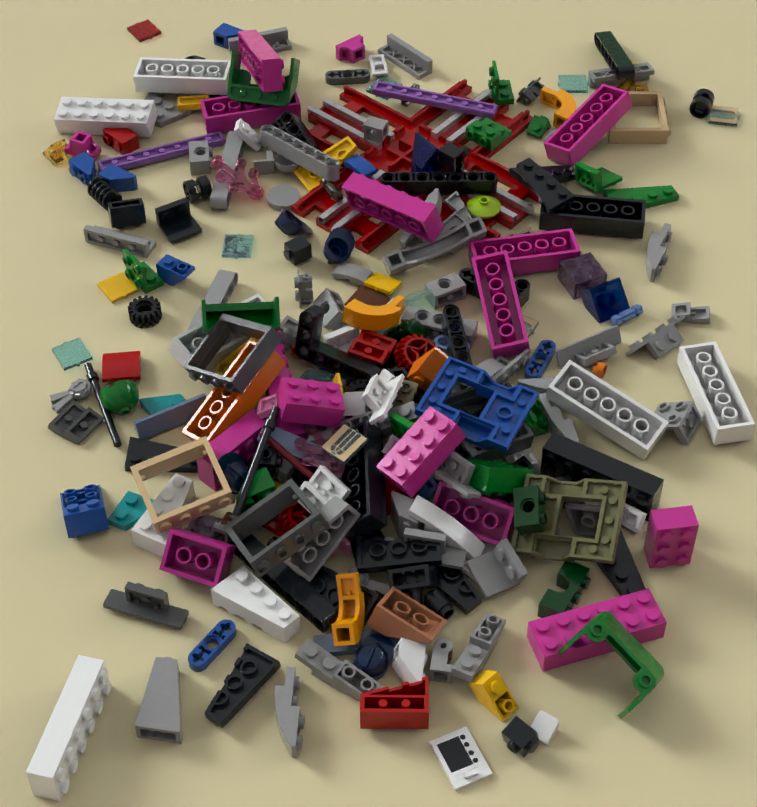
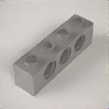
M412 305L407 306L401 322L416 317L429 332L427 338L429 337V339L434 340L437 336L444 335L441 325V312ZM462 318L466 339L471 349L477 336L478 321Z

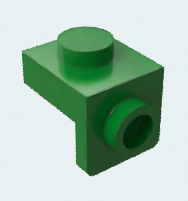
M534 115L526 133L542 139L546 129L551 128L549 119L542 115L540 117Z

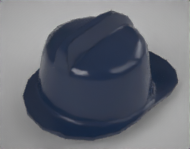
M281 206L282 212L275 220V225L284 234L295 235L300 231L313 234V231L307 224L294 216L289 209Z
M337 227L330 232L323 251L328 264L344 262L350 257L355 240L349 230Z
M229 452L222 455L218 463L232 494L235 495L239 493L249 467L239 454Z
M378 633L367 636L361 642L355 654L353 665L374 680H379L385 674L393 657V642L389 637Z

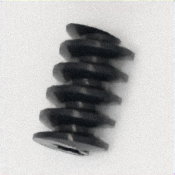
M101 177L94 178L88 185V194L107 211L108 202L122 200V196Z

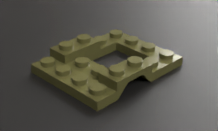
M526 474L524 487L538 485L541 491L546 494L547 503L544 504V511L547 514V524H545V532L520 535L515 529L511 545L516 554L530 555L535 559L572 563H575V560L614 564L628 483L626 481L587 478L578 482L560 481L547 475ZM587 501L602 502L595 539L557 535L563 502L586 504ZM534 507L530 508L528 512L533 511Z

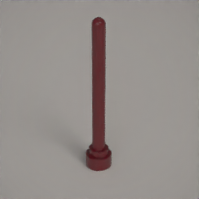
M270 436L267 444L310 480L314 473Z

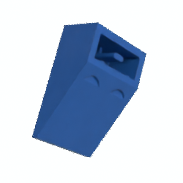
M90 484L82 489H68L64 493H60L68 538L109 529L100 485Z

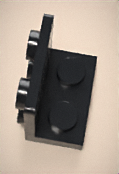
M186 197L155 208L157 225L170 243L173 244L202 233L201 227L190 213L189 200Z

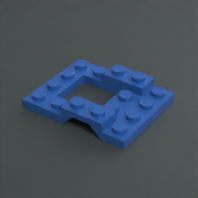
M449 356L415 408L414 414L421 416L431 406L457 423L466 435L465 441L486 450L489 446L507 452L535 404L539 392L522 385L506 387L494 382L485 370ZM458 381L476 388L475 394L489 399L479 418L444 404Z

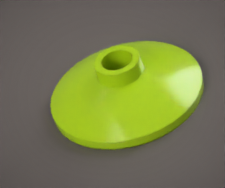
M489 195L474 196L467 202V211L474 217L481 216V219L495 217L501 210L500 202Z

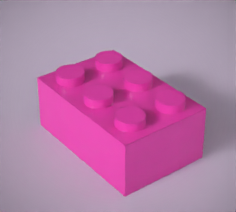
M287 377L281 378L276 397L282 422L339 428L345 411L340 384Z
M692 505L650 511L643 547L649 568L690 564L699 527Z
M182 528L170 529L159 570L215 587L228 577L236 545Z

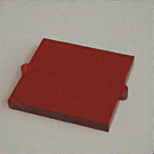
M149 20L127 27V31L139 42L152 39V37L161 34V31Z

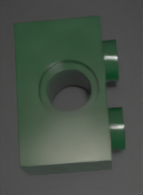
M538 485L513 488L515 529L520 535L545 532V524H547V514L544 511V504L547 503L545 492H542ZM534 507L533 511L528 512L530 508Z

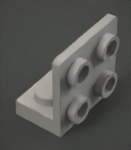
M693 401L660 403L654 412L669 422L666 430H674L681 444L689 443L702 419Z
M507 538L500 540L493 551L470 559L465 563L485 598L520 585L528 574Z

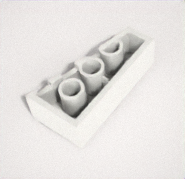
M177 473L174 474L152 502L157 517L193 502L195 497L193 480ZM146 510L131 529L133 543L137 547L163 557L169 531L157 534L149 512Z
M244 565L211 589L213 605L221 606L227 609L228 613L244 618L245 622L250 625H257L262 628V631L284 643L301 631L300 615Z

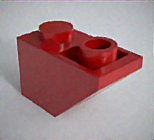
M129 128L102 129L104 143L115 149L116 152L124 155L140 148L138 135Z

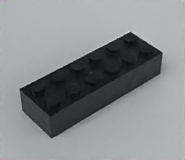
M574 194V201L551 214L546 212L544 204L541 205L539 230L553 231L572 228L574 233L643 238L646 200Z
M366 419L345 432L337 440L338 445L352 429L354 430L338 446L342 448L356 432L359 433L343 448V451L341 449L337 452L338 455H341L361 435L367 438L345 461L337 458L338 479L351 490V493L344 501L361 514L345 535V537L355 543L356 535H362L364 538H367L387 526L385 477L376 468L377 464L384 458L383 452H381L383 449L382 430L374 424L371 425Z
M553 432L542 449L540 468L542 475L553 478L570 475L573 482H578L584 478L626 481L628 483L625 503L646 513V521H649L650 511L656 510L659 506L664 482L662 478Z

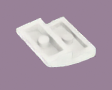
M322 465L319 466L309 481H304L300 486V489L318 510L335 495L344 501L351 493V490ZM299 499L298 502L311 514V512Z

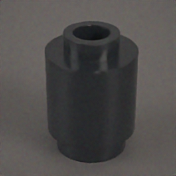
M439 589L427 592L424 597V605L444 619H449L455 611L451 601Z

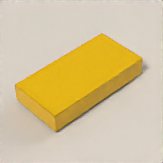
M209 95L177 97L178 111L200 110V100L209 99Z

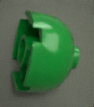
M133 380L113 382V387L108 388L107 385L100 390L99 395L104 407L109 412L115 414H129L139 400V390L136 382L134 384Z

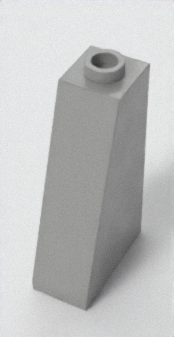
M171 657L155 658L135 723L137 738L182 744L181 691L178 660Z

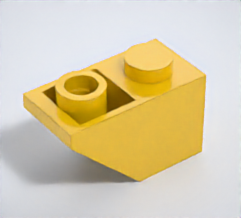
M483 670L475 676L471 683L468 682L478 701L499 720L504 722L519 709L498 671Z

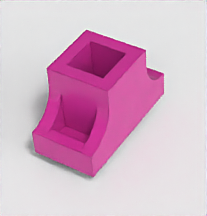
M360 34L335 45L336 59L339 61L348 60L354 64L365 58V45L363 44V36Z
M77 131L69 140V144L64 148L65 154L77 156L85 152L94 160L102 152L101 147L93 141L92 134Z

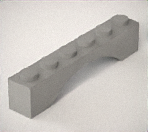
M478 216L438 236L433 243L427 241L383 255L382 262L388 275L394 276L467 246L469 241L484 239L487 229L481 216Z

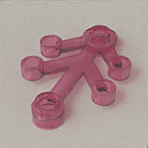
M215 155L212 158L211 168L214 170L223 169L230 175L226 176L224 172H217L215 180L219 183H230L228 187L230 192L247 193L253 200H259L263 197L264 189L258 185V169L251 168L249 170L248 176L251 178V183L246 179L245 166L247 162L245 159H237L235 164L238 168L237 173L225 164L222 156Z
M304 424L305 433L313 435L318 447L308 444L304 438H297L294 441L295 449L297 451H305L302 455V463L305 466L317 468L320 465L325 466L337 478H340L345 471V465L342 460L337 457L334 459L330 452L322 448L326 442L320 432V426ZM341 425L333 426L332 436L342 427ZM345 439L340 444V448H342L349 440ZM351 441L347 444L348 447H344L343 451L342 449L339 451L338 455L343 454L352 445ZM332 445L331 450L334 451L336 446ZM313 454L324 457L326 461L315 459Z

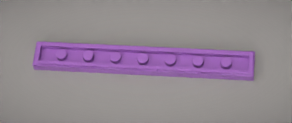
M376 81L372 88L373 95L491 119L494 118L498 110V105L382 81Z
M218 131L96 162L100 172L111 163L126 170L189 154L188 142L208 140L209 147L215 148L225 145L226 139L222 132Z

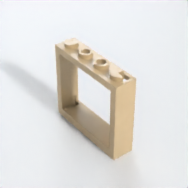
M629 91L632 106H657L661 128H616L615 124L607 132L608 144H667L668 136L671 135V127H668L669 117H667V107H665V98L662 97V92Z
M207 436L130 467L157 534L170 531V529L182 524H188L194 519L207 516L213 511L226 508V506L235 503L232 491ZM208 455L223 490L157 517L143 481Z

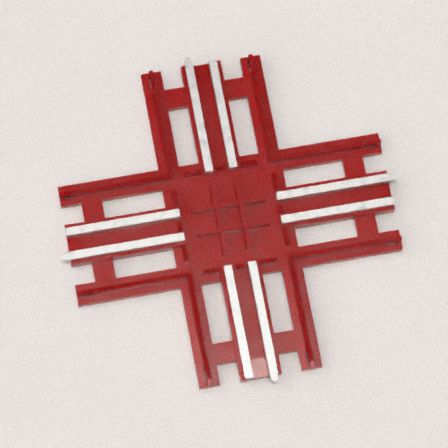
M463 79L443 94L471 99L467 95L472 92V87L467 85L466 79ZM344 86V92L340 94V100L347 103L344 106L328 98L323 100V107L320 109L307 106L308 122L315 125V127L308 131L322 152L334 145L326 140L330 135L340 139L349 136L357 148L364 151L359 156L366 159L377 169L376 174L367 178L375 179L379 182L381 175L385 172H438V150L448 142L461 148L470 141L465 138L466 127L475 120L482 121L486 118L455 112L437 127L431 129L427 125L445 113L447 109L425 106L409 118L349 86ZM489 89L471 99L495 104L494 99H491ZM498 105V110L491 120L512 130L511 136L492 151L480 145L473 150L469 148L470 155L464 159V172H473L474 170L495 172L498 175V182L511 188L506 192L497 187V191L494 194L459 195L465 206H467V202L472 197L478 195H489L500 202L501 210L498 215L482 219L487 229L484 239L501 236V233L491 229L496 223L511 230L529 214H533L534 208L531 204L524 201L526 198L529 197L540 203L536 193L533 194L530 189L508 174L509 168L489 159L528 128L533 119L530 116L529 110H525V112H521L511 119L504 115L509 111V105ZM365 112L373 117L388 120L389 125L395 129L389 131V134L382 143L365 139L362 127L368 119L360 114ZM344 164L341 166L343 168L339 170L340 178L336 181H331L339 191L342 190L341 187L354 172L352 169L344 167ZM321 184L291 205V211L303 218L314 210L320 212L321 214L316 217V225L329 233L337 227H342L350 232L354 231L362 237L355 241V248L367 255L400 230L383 221L375 224L368 220L371 216L351 208L346 196L339 202L330 199L331 195ZM410 195L412 197H419L422 201H425L428 195ZM442 202L440 217L443 222L455 211Z

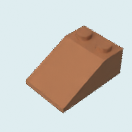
M392 586L376 605L366 625L387 637L399 639L402 637L412 641L431 644L447 620Z

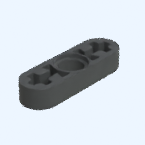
M367 69L333 70L325 74V79L328 85L365 84L370 81V71Z

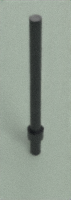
M86 363L84 367L87 372V380L93 387L114 447L118 448L122 443L111 414L101 401L98 374L94 371L91 363Z
M277 406L272 407L269 418L265 420L263 425V434L232 513L235 516H239L242 513L271 433L275 431L276 420L280 412V408Z

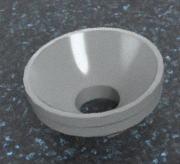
M280 154L274 157L275 167L284 174H294L293 171L300 168V165Z

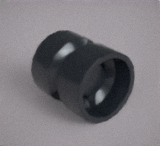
M708 89L696 91L689 108L692 116L701 119L709 115L715 99L712 91Z
M206 175L196 178V181L191 179L183 182V190L189 203L198 201L200 197L203 199L210 197L212 187Z

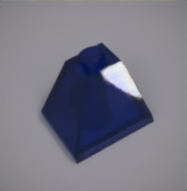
M416 132L411 172H438V148L419 132Z
M620 277L580 290L585 308L598 323L608 321L612 316L618 315V313L630 308Z

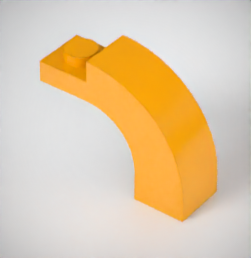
M545 86L541 89L540 103L557 110L554 113L553 126L559 128L576 111V102L563 89H560L558 92Z
M398 295L391 302L382 306H371L353 299L344 306L342 322L364 330L376 331L392 328L399 324L400 316L405 310V297Z
M359 572L340 573L336 575L339 613L336 622L331 625L334 646L356 645L361 639L364 628V592H361Z

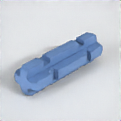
M636 304L632 308L612 316V324L618 326L636 317V315L642 314V306Z

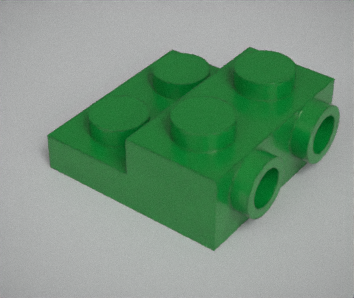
M486 117L482 121L475 120L466 127L465 138L492 151L511 136L512 130Z

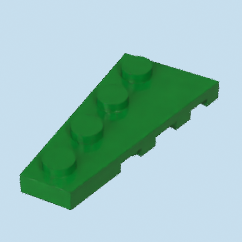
M672 185L603 190L604 197L646 200V208L679 200V194Z

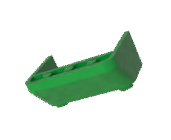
M232 50L227 89L230 99L285 107L290 103L298 83L300 60L291 58L290 73L284 77L285 85H283V91L263 92L258 84H251V74L249 71L240 69L242 53Z
M275 297L271 302L206 304L205 300H201L203 334L207 335L222 314L271 326L275 331L280 329L279 297Z
M601 612L572 637L558 653L562 655L583 634L595 643L603 640L606 641L636 673L633 677V686L640 694L618 715L622 719L657 686L664 676V670L658 661L613 614Z

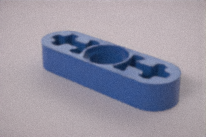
M543 340L539 343L525 367V379L541 378L555 355L556 344L553 341ZM543 359L545 362L538 363L535 360Z
M228 619L221 620L190 652L188 662L189 667L193 671H204L235 638V623ZM210 642L218 643V646L214 649L206 647ZM202 658V662H201V661H197V662L195 663V661H194L195 659L200 660V659Z

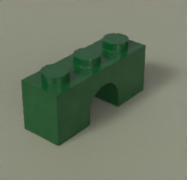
M564 562L557 574L556 586L565 591L556 592L548 588L539 603L538 616L544 618L573 610V605H577L581 599L582 590H586L590 584V568L576 562Z

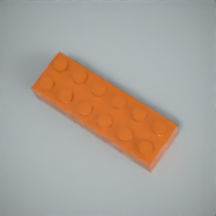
M249 339L223 376L232 378L257 344L256 341ZM274 350L242 394L237 392L231 393L225 388L218 389L214 387L182 430V433L191 441L207 436L210 443L255 407L284 367L286 361Z

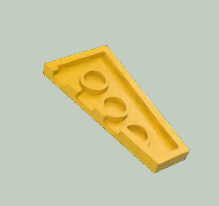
M347 136L323 151V153L338 160L340 168L344 164L343 160L350 158L358 148L350 137ZM302 166L293 171L294 175L308 192L322 183V177Z

